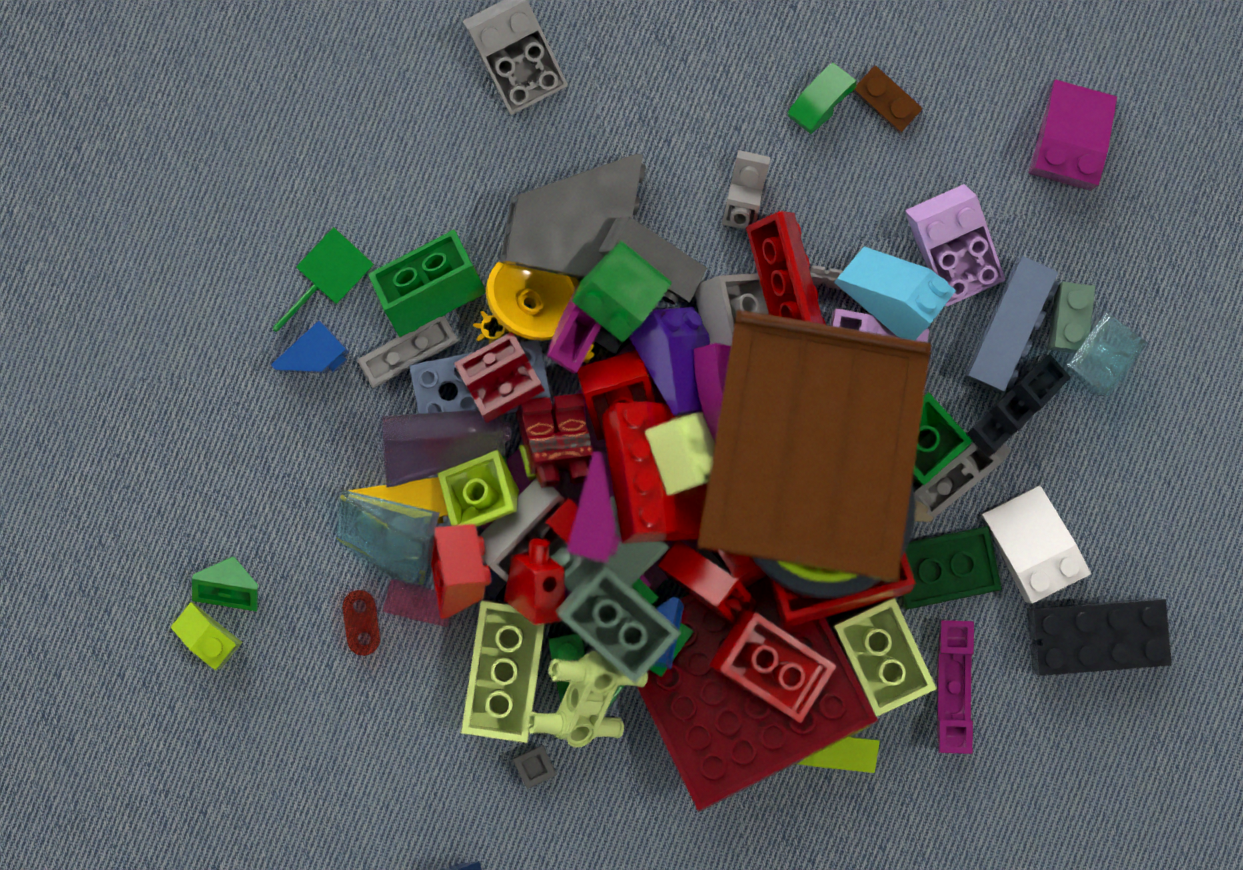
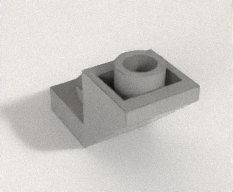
M738 150L722 225L746 230V226L756 222L770 157Z

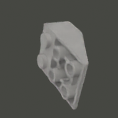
M502 0L463 20L474 46L510 115L568 86L528 0Z

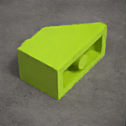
M190 602L171 626V629L189 650L215 671L223 668L243 643L193 602Z

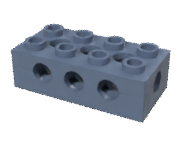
M532 340L519 343L545 389L543 393L532 399L550 397L552 403L540 341ZM472 353L409 365L423 431L484 420L454 364ZM450 383L455 384L458 388L456 398L451 401H445L441 396L442 388ZM519 406L500 416L516 413Z

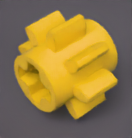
M481 311V316L484 318L482 323L473 324L475 328L482 331V334L477 337L478 342L487 338L490 344L505 336L506 333H510L494 315L487 316L484 311ZM493 320H497L498 325L503 328L502 332H496L495 337H491L490 332L485 329L486 325H492Z

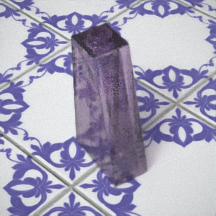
M480 410L382 416L386 487H394L437 475V473L498 450L504 456L505 442L511 441L510 422H504L502 414L486 423Z

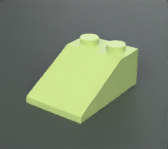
M703 412L682 417L645 431L667 495L709 481L715 442L710 434Z

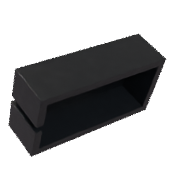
M1148 598L1027 608L1029 637L1036 640L1042 639V645L1037 643L1030 644L1033 674L1046 676L1172 666L1166 599Z

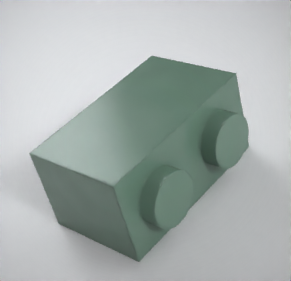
M1070 282L1059 283L1054 295L1047 350L1077 354L1088 351L1096 286Z

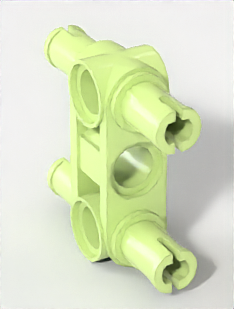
M592 651L578 661L554 659L549 667V674L552 680L571 682L558 711L549 714L530 712L527 717V728L530 729L529 732L532 734H554L558 739L567 740L568 744L572 747L585 746L596 737L620 738L624 732V723L620 717H604L606 710L619 685L643 687L647 681V671L635 684L598 651Z

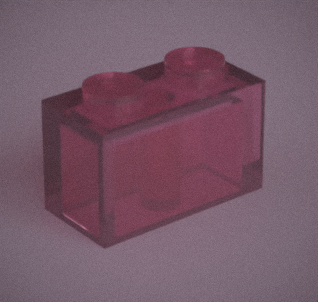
M395 578L390 580L383 612L443 627L450 626L452 616L447 619H440L435 588Z

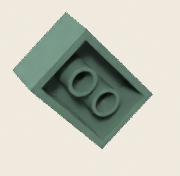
M603 561L597 564L556 610L563 621L635 684L681 634L673 623Z

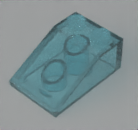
M342 490L336 540L391 578L424 585L430 567L434 531L438 526L440 513Z

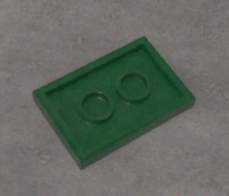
M989 526L911 541L905 550L915 581L911 593L902 595L905 610L1002 590Z

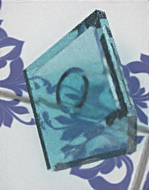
M1105 313L1067 366L1091 394L1109 397L1145 348L1147 342L1112 315Z

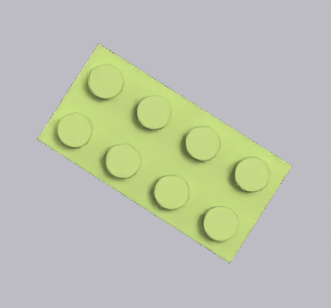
M482 600L480 603L461 733L527 743L530 729L527 728V717L530 712H533L546 624L534 625L508 603Z

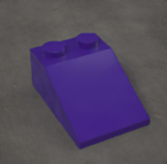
M693 307L652 310L629 338L674 416L703 412L697 390L693 350L710 344L709 333L702 323V318Z

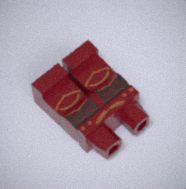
M583 393L554 396L552 403L550 397L530 399L519 405L516 416L526 457L529 462L530 475L536 474L541 488L558 485L560 481L558 471L565 470L569 472L571 483H586L590 462L593 457V449L584 414L585 402Z

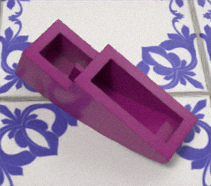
M580 282L577 284L562 314L547 353L548 358L573 374L577 373L602 326L571 301Z
M712 343L693 349L698 395L714 442L716 440L731 346L720 343Z

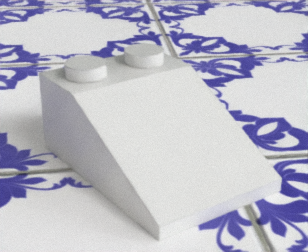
M1041 485L981 514L986 525L989 526L990 533L1025 602L1033 604L1091 574L1077 544Z

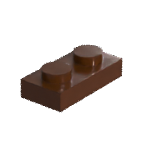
M876 65L856 85V89L853 90L861 100L899 134L923 110L913 98Z

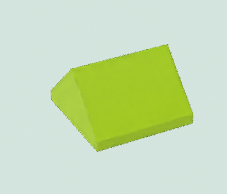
M498 450L437 473L451 526L475 524V527L517 510L519 489Z

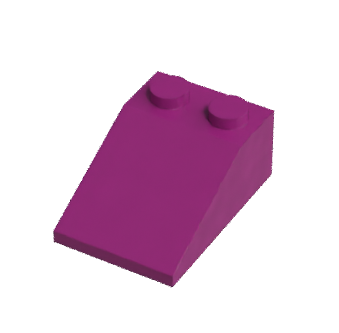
M1055 79L1028 174L1090 191L1096 188L1100 183L1108 153L1118 96Z
M594 452L567 552L607 563L609 556H616L621 537L614 535L616 527L601 453Z

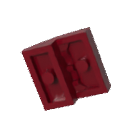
M512 332L454 363L486 423L545 391Z

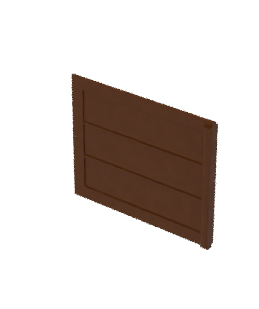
M737 310L698 547L888 581H897L932 343Z

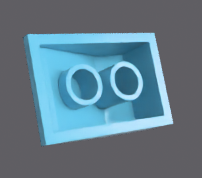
M867 247L861 249L834 281L837 286L896 336L916 340L925 331L956 291L944 278L938 276L929 268Z

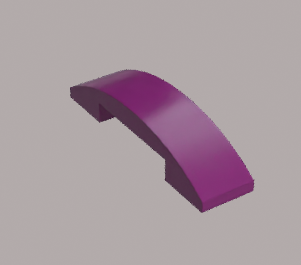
M940 620L937 659L938 753L973 754L971 673L972 655L974 654V621Z

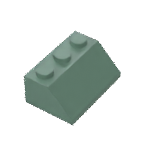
M613 495L610 498L616 527L614 535L621 537L615 497ZM620 538L616 556H609L607 563H604L631 586L669 547L663 541L622 544ZM565 543L551 558L563 566L565 586L573 592L600 561L567 552L568 544Z

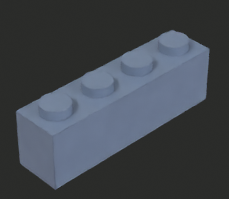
M1021 256L1016 260L964 378L997 393L1005 392L1006 387L1009 389L1013 387L1019 371L1015 370L1019 358L1025 359L1032 345V341L1028 340L1033 328L1039 329L1046 312L1042 311L1046 299L1051 300L1059 286V282L1055 281L1058 271L1025 256Z

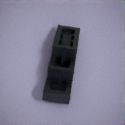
M1050 353L1047 354L966 432V435L989 458L1013 434L1019 431L1036 412L1042 409L1071 376Z

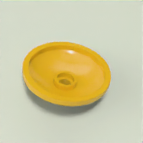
M499 261L488 277L486 298L495 318L510 332L530 340H551L578 281L574 277L505 264ZM525 304H529L533 309L528 308Z

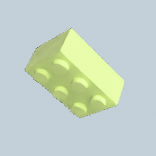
M895 598L877 602L831 624L848 663L876 717L937 689Z

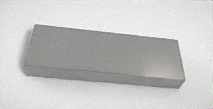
M442 316L419 327L414 332L395 338L357 359L371 387L374 389L409 370V365L422 363L459 341L446 317Z

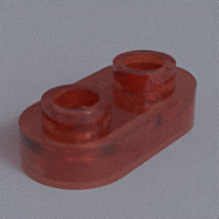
M352 591L344 598L342 604L347 644L355 654L366 656L375 652L381 643L377 604L374 596L368 591ZM357 600L365 602L366 609L364 612L356 611L355 602ZM362 632L370 635L371 640L367 645L359 641V636Z

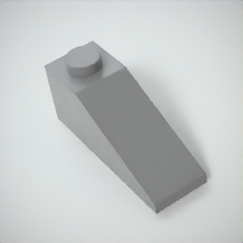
M972 442L925 486H919L914 491L915 500L929 508L927 514L935 518L1003 463L1011 450L1004 443L996 453L987 458Z

